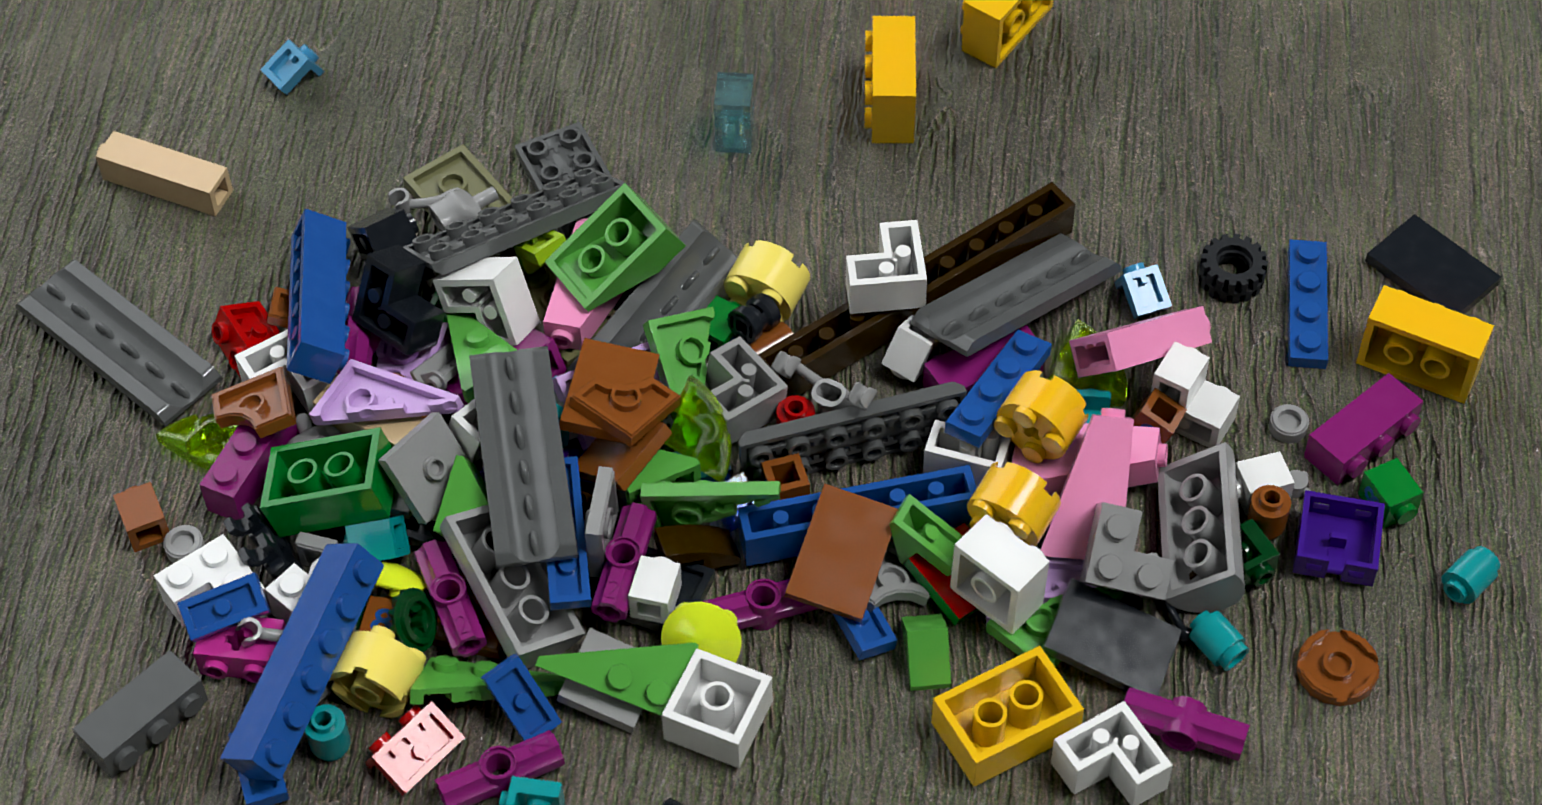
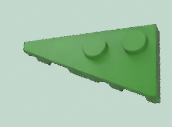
M446 313L465 401L469 403L475 399L469 355L511 352L517 349L469 314Z
M700 480L695 483L659 481L657 483H642L640 498L643 504L657 514L654 528L684 524L700 525L705 522H713L737 514V506L753 501L756 507L771 503L773 500L780 499L781 484L780 481L711 482Z

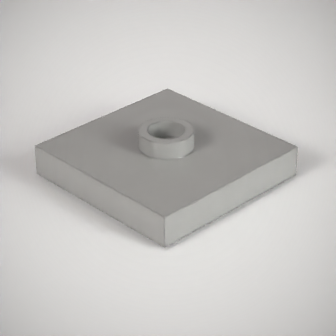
M431 412L384 454L378 462L419 524H427L439 513L456 455L464 456L468 460L469 458L440 412Z
M599 466L590 509H587L585 515L584 530L590 577L596 578L601 577L606 561V546L613 539L619 514L615 471L611 467Z
M590 628L579 652L635 647ZM569 679L565 680L557 697L558 702L631 734L643 710Z

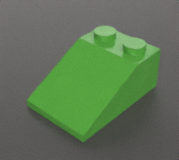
M624 183L544 262L584 309L589 312L659 273L686 245L652 207Z

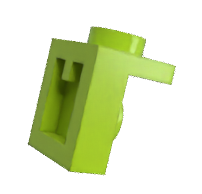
M551 230L513 246L523 271L532 274L546 264L544 261L566 241L564 234Z

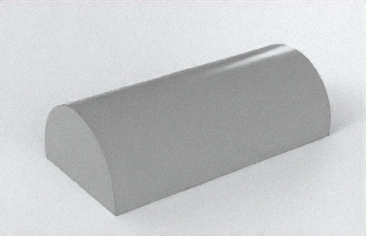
M1224 442L1167 464L1166 467H1160L1158 493L1162 558L1174 560L1165 600L1170 605L1183 611L1202 613L1206 610L1209 612L1220 611L1236 604L1245 593L1235 455L1232 448ZM1194 571L1197 576L1190 580L1189 573Z
M488 505L444 518L440 524V531L507 657L515 653L520 657L526 668H531L535 666L539 656L561 654L583 637L585 632L572 608L550 610L546 562L496 568Z

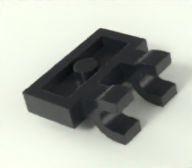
M246 503L241 507L245 517L239 520L228 517L223 521L229 534L236 537L249 535L250 539L257 546L256 549L250 550L242 547L237 551L243 564L250 567L263 565L266 571L275 579L294 563L303 570L288 537L278 536L259 506L255 505L253 507L251 504Z

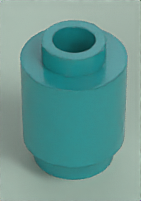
M1476 546L1474 549L1466 550L1442 575L1441 580L1445 594L1457 603L1472 604L1497 578L1498 570L1500 569L1499 559L1491 550L1483 546Z
M1206 610L1199 614L1190 624L1192 629L1189 635L1190 640L1216 667L1221 666L1225 671H1229L1238 665L1250 650L1244 644L1246 639L1219 610L1212 613Z
M328 704L317 706L305 729L310 749L316 757L324 761H336L345 755L351 743L345 716L336 706Z

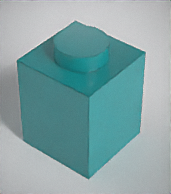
M404 515L345 526L344 543H358L379 561L411 554Z

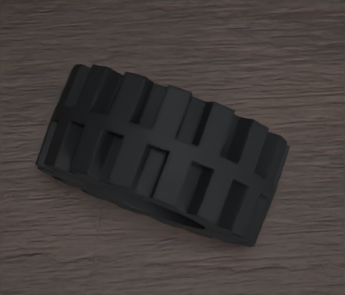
M1228 234L1221 235L1220 240L1216 237L1210 240V245H1205L1200 259L1198 279L1202 281V289L1204 291L1209 289V296L1212 298L1219 296V301L1226 303L1227 299H1231L1232 304L1239 303L1241 298L1246 302L1251 299V295L1256 297L1260 289H1262L1268 266L1266 252L1261 251L1262 246L1258 242L1252 244V238L1246 236L1244 240L1240 239V234H1233V238H1229ZM1227 263L1237 264L1243 267L1246 272L1240 274L1228 273L1219 266Z

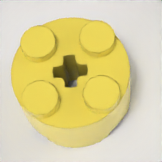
M758 240L755 241L753 246H749V242L744 245L724 281V289L731 298L730 301H734L741 306H746V302L758 293L768 295L777 304L781 315L780 321L784 322L790 318L810 282V273L803 263L799 268L791 261L794 254L787 249L771 242Z
M375 625L371 631L352 632L329 681H334L331 689L340 699L358 710L367 713L370 706L382 710L380 717H399L403 714L410 700L411 687L424 670L426 656L421 651L407 647L395 640V634L383 626Z

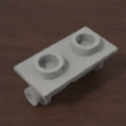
M452 341L410 372L413 380L446 390L447 382L458 374Z

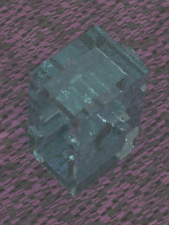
M718 72L714 99L716 152L749 154L752 152L755 124L754 74Z

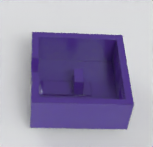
M1305 490L1300 509L1292 573L1325 578L1326 573L1341 575V581L1373 587L1379 565L1385 503Z

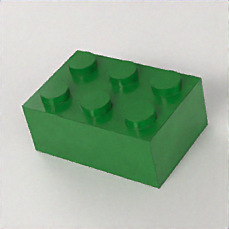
M381 427L271 447L260 509L279 537L299 534L300 531L307 533L390 518L394 485L378 460L392 448V445Z

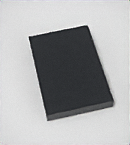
M1415 214L1369 251L1365 262L1410 295L1443 305L1445 308L1462 314H1466L1499 285L1501 280L1499 274Z
M1071 578L1066 586L1042 649L1046 654L1126 692L1129 690V687L1158 696L1182 630Z

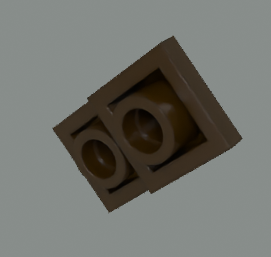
M697 524L654 528V540L661 557L668 558L673 562L684 564L699 561L700 565L712 569L741 563L740 554L728 529Z

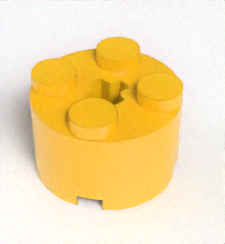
M1037 370L1028 371L1021 376L998 409L997 419L993 423L997 433L1006 438H1011V441L1022 449L1023 456L1033 463H1041L1043 459L1054 460L1061 458L1088 420V414L1085 415L1083 411L1086 407V402L1072 385L1055 375L1051 381L1039 377L1042 371Z
M994 462L967 503V510L972 517L969 525L972 528L987 514L996 522L1006 524L1013 531L1014 535L1026 544L1036 547L1060 508L1061 500L1056 492L1051 497L1044 490L1047 482L1029 469L1010 462H1006L1004 467L1001 468L998 467V462Z

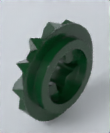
M417 588L400 590V594L392 598L393 609L387 612L392 619V625L389 627V630L395 632V640L407 647L424 652L429 649L436 636L437 617L430 598L422 590Z

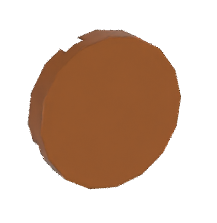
M1330 629L1320 630L1308 637L1299 650L1296 671L1300 684L1311 696L1326 704L1346 706L1357 704L1370 695L1377 684L1380 669L1377 653L1365 638L1352 631L1343 629L1340 632H1329Z

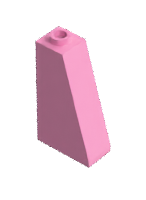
M588 218L577 219L572 234ZM557 277L543 320L545 335L554 339L557 347L560 349L571 348L581 350L584 338H592L624 292L588 312Z
M1199 306L1069 340L1079 378L1114 372L1165 357L1174 342H1178L1186 347L1196 348L1212 343L1209 319L1205 315L1204 307Z
M1102 408L1101 415L1092 414L1061 491V506L1046 529L1040 545V550L1045 556L1084 560L1096 504L1105 502L1126 507L1134 424L1133 418L1125 417L1126 410Z
M1088 423L1084 424L1061 458L1054 460L1043 459L1041 463H1033L1026 459L1022 454V449L1015 445L1012 463L1023 466L1040 476L1047 482L1044 490L1051 497L1054 492L1060 497ZM1133 426L1128 487L1157 483L1160 467L1167 466L1168 444L1161 443L1160 428Z

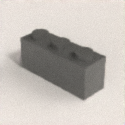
M169 650L72 728L81 749L113 779L121 771L131 768L137 762L139 756L151 746L164 741L169 736L171 730L185 718L192 717L198 713L203 704L208 700L201 679Z

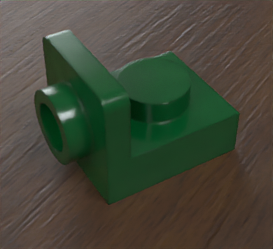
M1252 518L1240 524L1245 589L1253 585L1259 587L1268 583L1276 573L1280 555Z

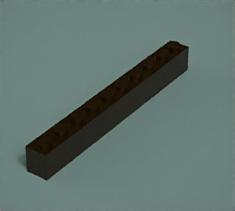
M1050 182L924 257L927 275L926 305L1060 233L1066 236L1072 233L1076 204L1053 182ZM847 302L758 355L771 368L779 352L783 351L791 357L800 358L801 364L823 379L829 378L890 342L898 326L911 315H915L920 308L850 314ZM796 372L793 373L790 379L776 373L788 386L786 397L801 395L813 388L812 384Z

